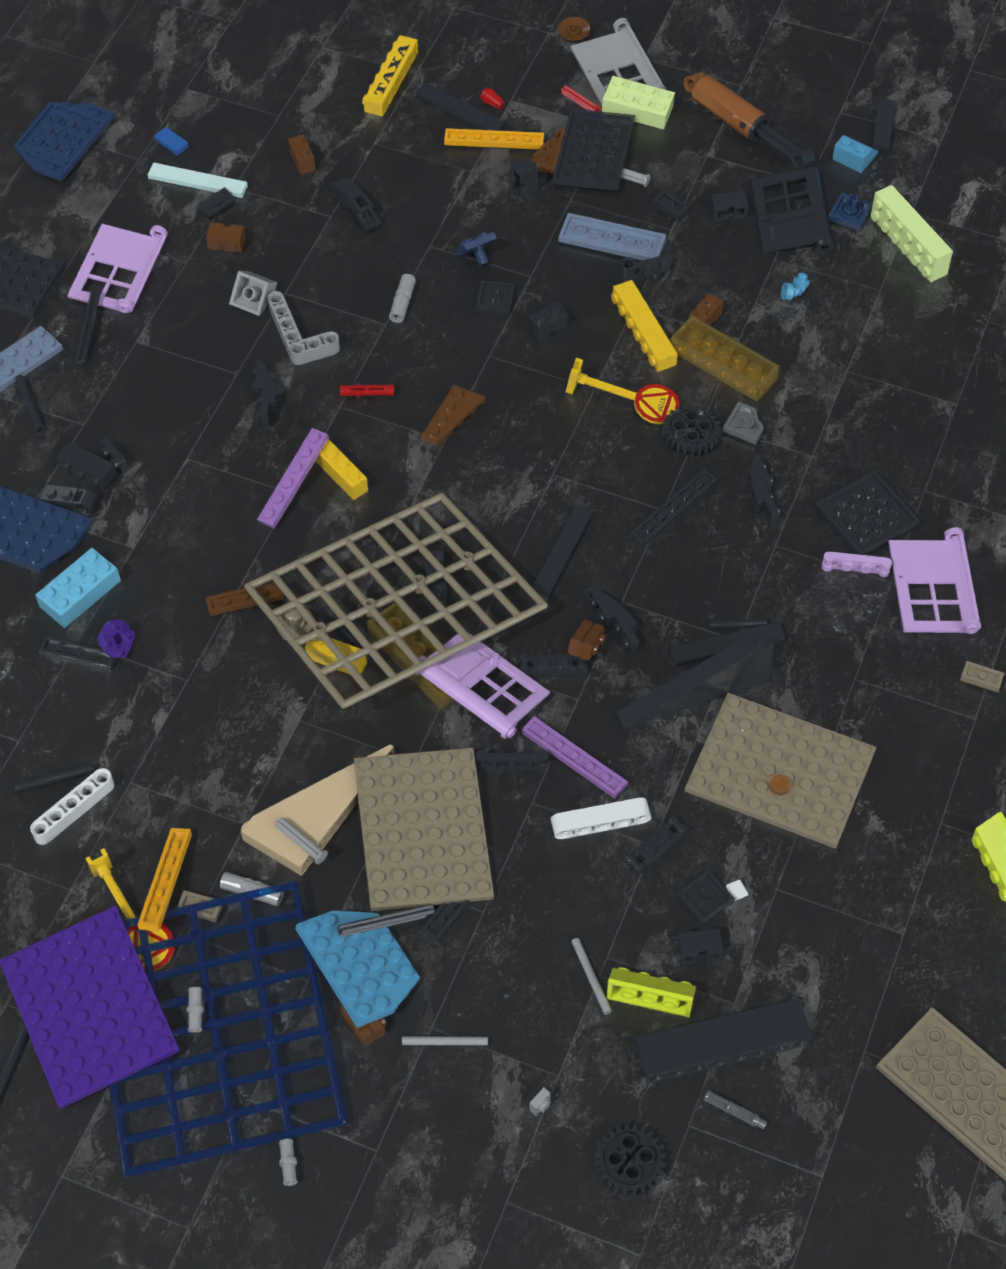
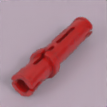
M357 383L356 385H340V397L394 396V384L360 385V383Z

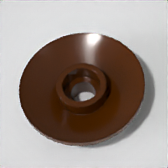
M570 17L564 19L559 24L558 32L566 40L579 41L588 36L590 25L582 18Z

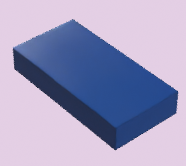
M167 127L154 135V139L175 155H179L189 147L187 141Z

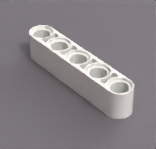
M104 768L96 770L31 824L30 829L36 843L40 845L49 843L111 792L114 788V782L110 771Z
M635 798L562 812L551 817L556 839H566L643 824L651 820V814L645 798Z

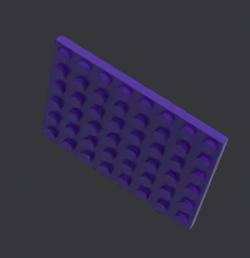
M116 906L0 960L9 987L60 1109L180 1051Z

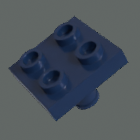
M841 193L828 215V220L859 231L872 210L873 204L858 199L857 195L854 197V194L847 195Z
M486 231L479 234L474 240L469 238L463 241L456 250L458 257L474 252L479 266L489 262L483 247L494 241L496 235L494 232L489 234Z

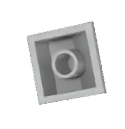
M238 271L229 304L260 316L268 306V295L271 292H275L277 282L250 271Z

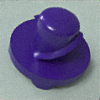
M110 620L103 626L98 635V645L112 658L126 657L135 638L134 631L122 620Z

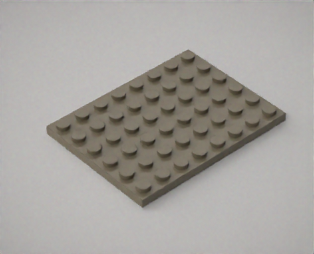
M727 693L687 782L685 792L836 849L876 747Z
M473 748L354 758L371 911L420 907L429 904H450V902L461 903L465 900H470V902L493 900V885Z

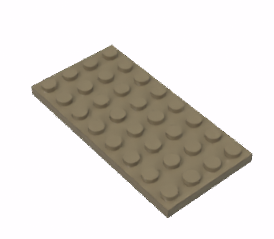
M932 1007L877 1064L876 1068L1006 1181V1069Z

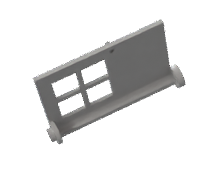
M620 18L615 21L613 29L616 33L570 46L601 105L606 93L605 90H607L609 85L603 87L597 75L614 70L617 77L622 78L618 69L634 64L640 76L627 80L635 82L643 79L646 85L666 90L626 18Z

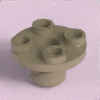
M296 608L277 616L295 639L313 630ZM277 629L278 633L282 636V638L286 640L284 636L280 633V631Z

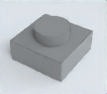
M544 1087L530 1102V1111L535 1116L540 1111H546L551 1103L550 1092Z

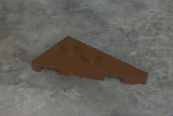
M562 127V129L558 130L551 141L548 140L540 147L539 151L533 154L531 160L538 165V172L554 174L565 128Z

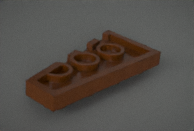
M453 385L421 435V441L438 447L452 433L456 426H460L469 414L472 415L479 405L486 402V397Z

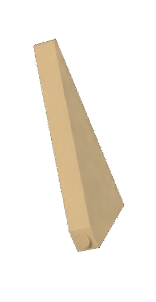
M388 745L367 757L394 755V746ZM354 764L252 816L241 828L243 841L302 876L315 859L276 827V822L280 818H285L320 849H323L358 804Z

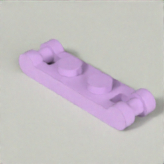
M826 552L823 557L822 569L824 571L838 569L876 573L881 577H888L892 561L886 557Z

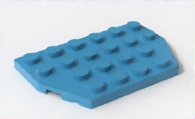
M330 911L298 923L295 928L357 1028L393 1014L420 979L387 927L344 937L339 936L337 932L338 925L380 916L378 913Z

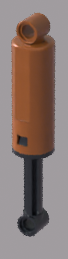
M696 73L684 79V88L687 92L692 93L694 101L752 142H757L761 138L791 158L793 166L798 170L814 164L815 155L810 149L803 150L798 148L769 127L771 119L768 115L711 75L704 76L702 73Z

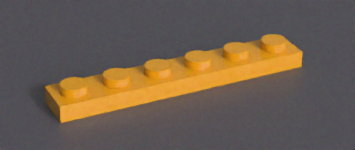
M446 128L444 144L453 146L540 149L544 143V133Z
M171 828L138 922L140 930H160L192 836L191 829Z

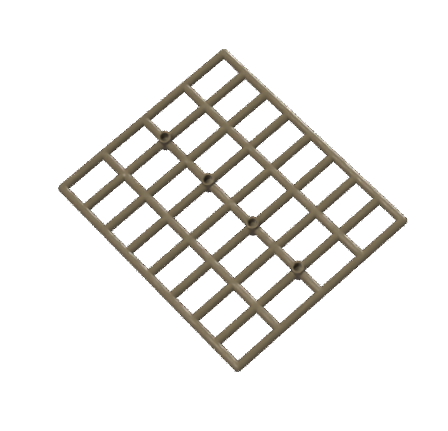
M444 493L437 494L252 580L244 586L250 596L343 709L548 607L546 601ZM441 501L460 522L443 529L425 508ZM418 512L436 533L419 540L401 519ZM393 523L412 543V545L397 552L378 533V530ZM466 527L485 549L475 554L464 552L449 535ZM369 534L388 554V556L373 563L353 543ZM443 539L461 560L444 568L425 546ZM347 546L364 567L347 575L329 553ZM419 550L437 572L427 577L416 575L403 561L402 557ZM491 554L511 576L494 584L474 563L475 561ZM320 557L326 561L340 578L323 587L305 567V564ZM394 561L413 583L395 591L377 570L378 568ZM296 568L315 589L299 598L293 594L279 577ZM461 568L471 570L487 588L470 596L452 577L451 573ZM370 573L389 595L377 601L372 598L367 599L354 584L353 580ZM442 577L463 599L446 608L426 586ZM271 580L274 581L290 601L274 610L268 606L255 590V587ZM517 582L537 605L520 612L500 590ZM346 585L364 607L346 615L328 592ZM413 591L418 594L423 593L438 612L421 620L401 597ZM493 594L513 617L496 625L476 601ZM321 596L339 619L327 625L317 622L303 604ZM395 601L414 624L396 632L377 609ZM469 606L489 629L471 637L453 617L452 613ZM294 608L298 610L314 630L298 639H295L277 617ZM363 615L374 617L389 636L371 644L352 621ZM445 618L464 641L446 649L427 625ZM343 625L348 628L364 647L348 656H345L327 635L328 632ZM420 630L439 653L421 661L402 638ZM313 639L323 641L338 661L320 669L301 645ZM395 642L414 666L396 674L376 650ZM368 654L389 677L372 687L352 665V662ZM343 666L363 689V691L347 699L343 698L325 676Z

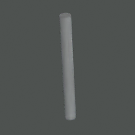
M575 938L571 942L604 1015L610 1014L612 1010L579 938Z
M402 1036V1045H488V1037Z

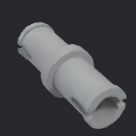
M191 987L188 989L189 1006L186 1008V1012L189 1013L188 1031L195 1033L202 1031L204 1007L202 1006V989L200 987Z
M283 1139L279 1142L281 1154L279 1165L282 1167L283 1184L285 1186H292L298 1182L295 1168L297 1159L294 1157L293 1140Z

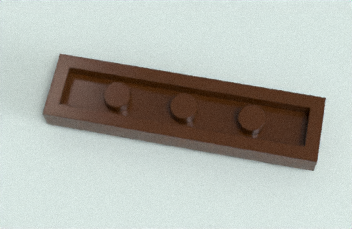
M274 581L255 587V590L266 603L284 599L283 592ZM245 588L205 597L210 617L258 606Z

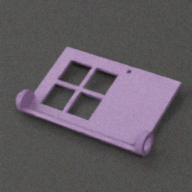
M102 224L68 293V298L88 303L90 292L82 291L87 279L91 278L106 282L99 298V306L123 313L132 312L167 237L166 229L155 225L150 230L151 236ZM95 262L114 266L109 279L90 274ZM118 267L137 272L132 284L113 280ZM110 284L129 288L125 299L117 300L105 297Z
M955 527L946 530L944 534L945 540H889L903 632L973 634L981 628L964 533L961 528ZM908 584H929L932 600H910ZM934 584H955L958 600H936ZM911 605H933L936 621H914ZM938 605H959L962 621H940Z
M457 634L444 647L448 649L464 641V639ZM478 642L416 673V675L421 674L500 732L503 739L511 738L517 730L515 728L517 722L550 694L547 689L482 642ZM437 650L436 652H434V653H433L431 656H429L428 658H430V657H432V656L438 654V653H439L438 650ZM425 656L419 657L421 661L428 659ZM496 667L513 678L502 688L486 677ZM480 680L485 681L497 690L487 701L471 690ZM516 681L532 692L523 702H520L506 692ZM501 694L517 705L507 716L490 704Z

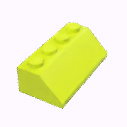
M999 812L975 829L972 843L976 849L978 848L982 863L988 867L990 878L994 884L996 883L1001 900L1006 902V819L1003 813Z
M622 967L618 969L613 968L608 980L607 999L690 1018L696 986L685 981L680 983L671 981L667 977H652L645 972H630Z

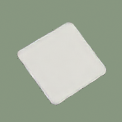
M740 880L726 885L727 890L735 898V901L748 896Z

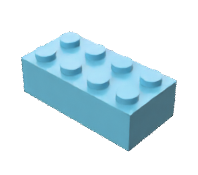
M91 548L35 594L39 607L66 628L117 585L121 579L118 569Z

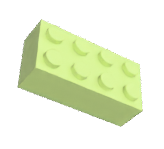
M612 76L603 98L602 112L635 115V122L664 129L673 108L675 92Z

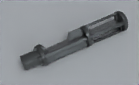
M708 1090L704 1095L705 1102L751 1124V1126H758L764 1130L768 1123L761 1119L758 1114L712 1092V1090Z

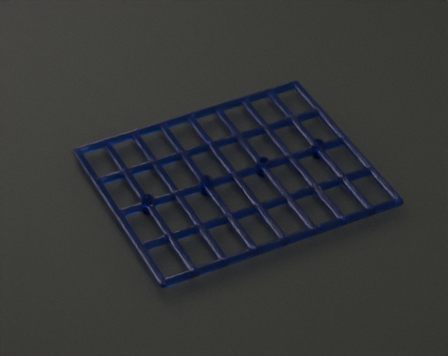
M289 881L166 910L164 919L189 914L192 928L189 935L149 944L147 930H140L138 927L141 946L134 948L138 955L143 954L145 972L158 1002L156 981L191 972H200L202 1000L205 1002L208 1021L202 1022V1031L210 1030L213 1048L211 1052L170 1062L169 1057L161 1060V1064L146 1067L110 1085L124 1177H133L342 1126L347 1123L315 963L311 953L301 937L257 948L254 933L255 927L297 918V923L306 921L296 881ZM291 890L295 910L252 920L248 899ZM240 902L244 922L206 931L200 929L197 911ZM140 916L122 921L126 928L137 926ZM242 930L246 931L248 951L206 960L203 947L205 939ZM191 942L195 944L197 963L154 973L151 952ZM303 947L306 967L263 977L259 956ZM251 959L255 979L212 989L208 968ZM309 976L312 991L311 997L269 1006L265 985ZM257 987L261 1009L217 1019L214 1007L216 997ZM189 995L161 1001L159 1004L162 1010L189 1004ZM315 1005L319 1026L278 1036L274 1035L271 1015ZM260 1017L263 1018L266 1039L223 1049L218 1027ZM189 1026L171 1030L174 1038L194 1033L188 1031ZM321 1034L325 1056L285 1066L280 1065L277 1050L278 1044ZM268 1047L272 1069L231 1079L227 1078L226 1057ZM215 1060L219 1082L177 1092L174 1091L171 1070ZM327 1064L331 1087L294 1096H286L282 1075ZM163 1073L165 1095L121 1105L119 1082ZM274 1077L278 1096L277 1100L236 1110L233 1108L230 1094L231 1087ZM221 1090L224 1104L222 1113L180 1123L177 1100ZM333 1095L337 1118L296 1128L292 1127L289 1111L290 1105ZM168 1103L171 1120L170 1126L126 1136L123 1113ZM280 1108L284 1126L283 1131L239 1141L236 1127L238 1118ZM226 1121L230 1144L185 1154L182 1138L183 1131ZM173 1134L177 1157L131 1168L129 1144Z

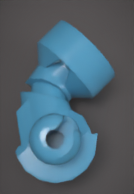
M799 273L798 277H794L793 283L783 284L781 289L782 300L791 301L793 297L800 296L805 291L810 282L807 279L806 273Z

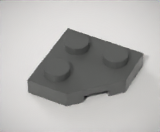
M741 402L736 404L723 426V432L753 444L757 443L764 429L757 417L755 408Z

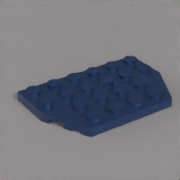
M50 102L14 144L15 150L33 171L62 182L112 121L114 112L87 102H80L77 105H70V102Z
M0 486V559L41 574L51 565L59 562V559L67 553H73L93 523L92 518Z

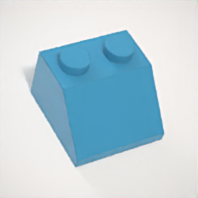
M843 135L835 144L833 160L862 173L878 154V150Z

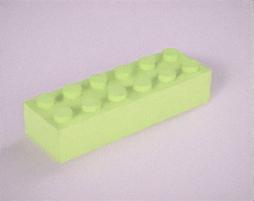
M892 185L875 192L871 211L872 220L881 227L882 231L891 238L892 242L901 249L902 253L911 260L912 264L930 282L947 275L953 253L950 247Z

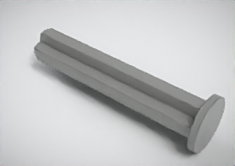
M623 169L622 179L644 185L646 188L650 181V175H643Z
M280 818L276 822V827L315 859L316 864H320L325 860L328 852L320 849L285 818Z

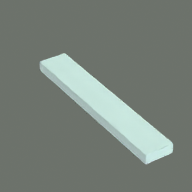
M153 163L148 173L149 179L211 192H218L226 187L233 196L240 198L243 197L248 186L245 181Z

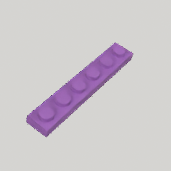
M314 428L310 430L257 520L260 523L275 529L329 439L326 433Z
M535 716L522 729L523 735L614 799L627 786L628 781Z

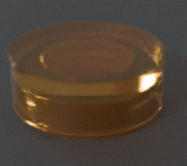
M776 775L771 779L770 790L775 795L783 796L790 790V780L784 775Z

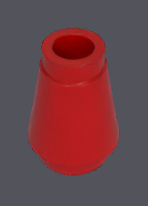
M487 87L481 93L480 98L482 102L499 110L504 106L505 101L492 88L489 89Z

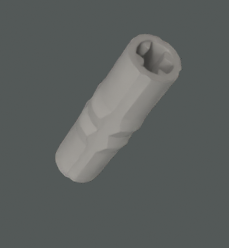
M410 274L402 275L394 297L389 318L396 323L403 321L409 300L411 299L416 280Z
M229 872L223 874L220 882L221 889L277 907L283 898L284 890Z

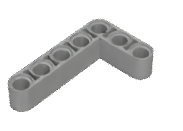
M275 291L268 295L271 315L293 364L302 365L335 355L339 352V337L337 333L332 331L302 340L283 294Z

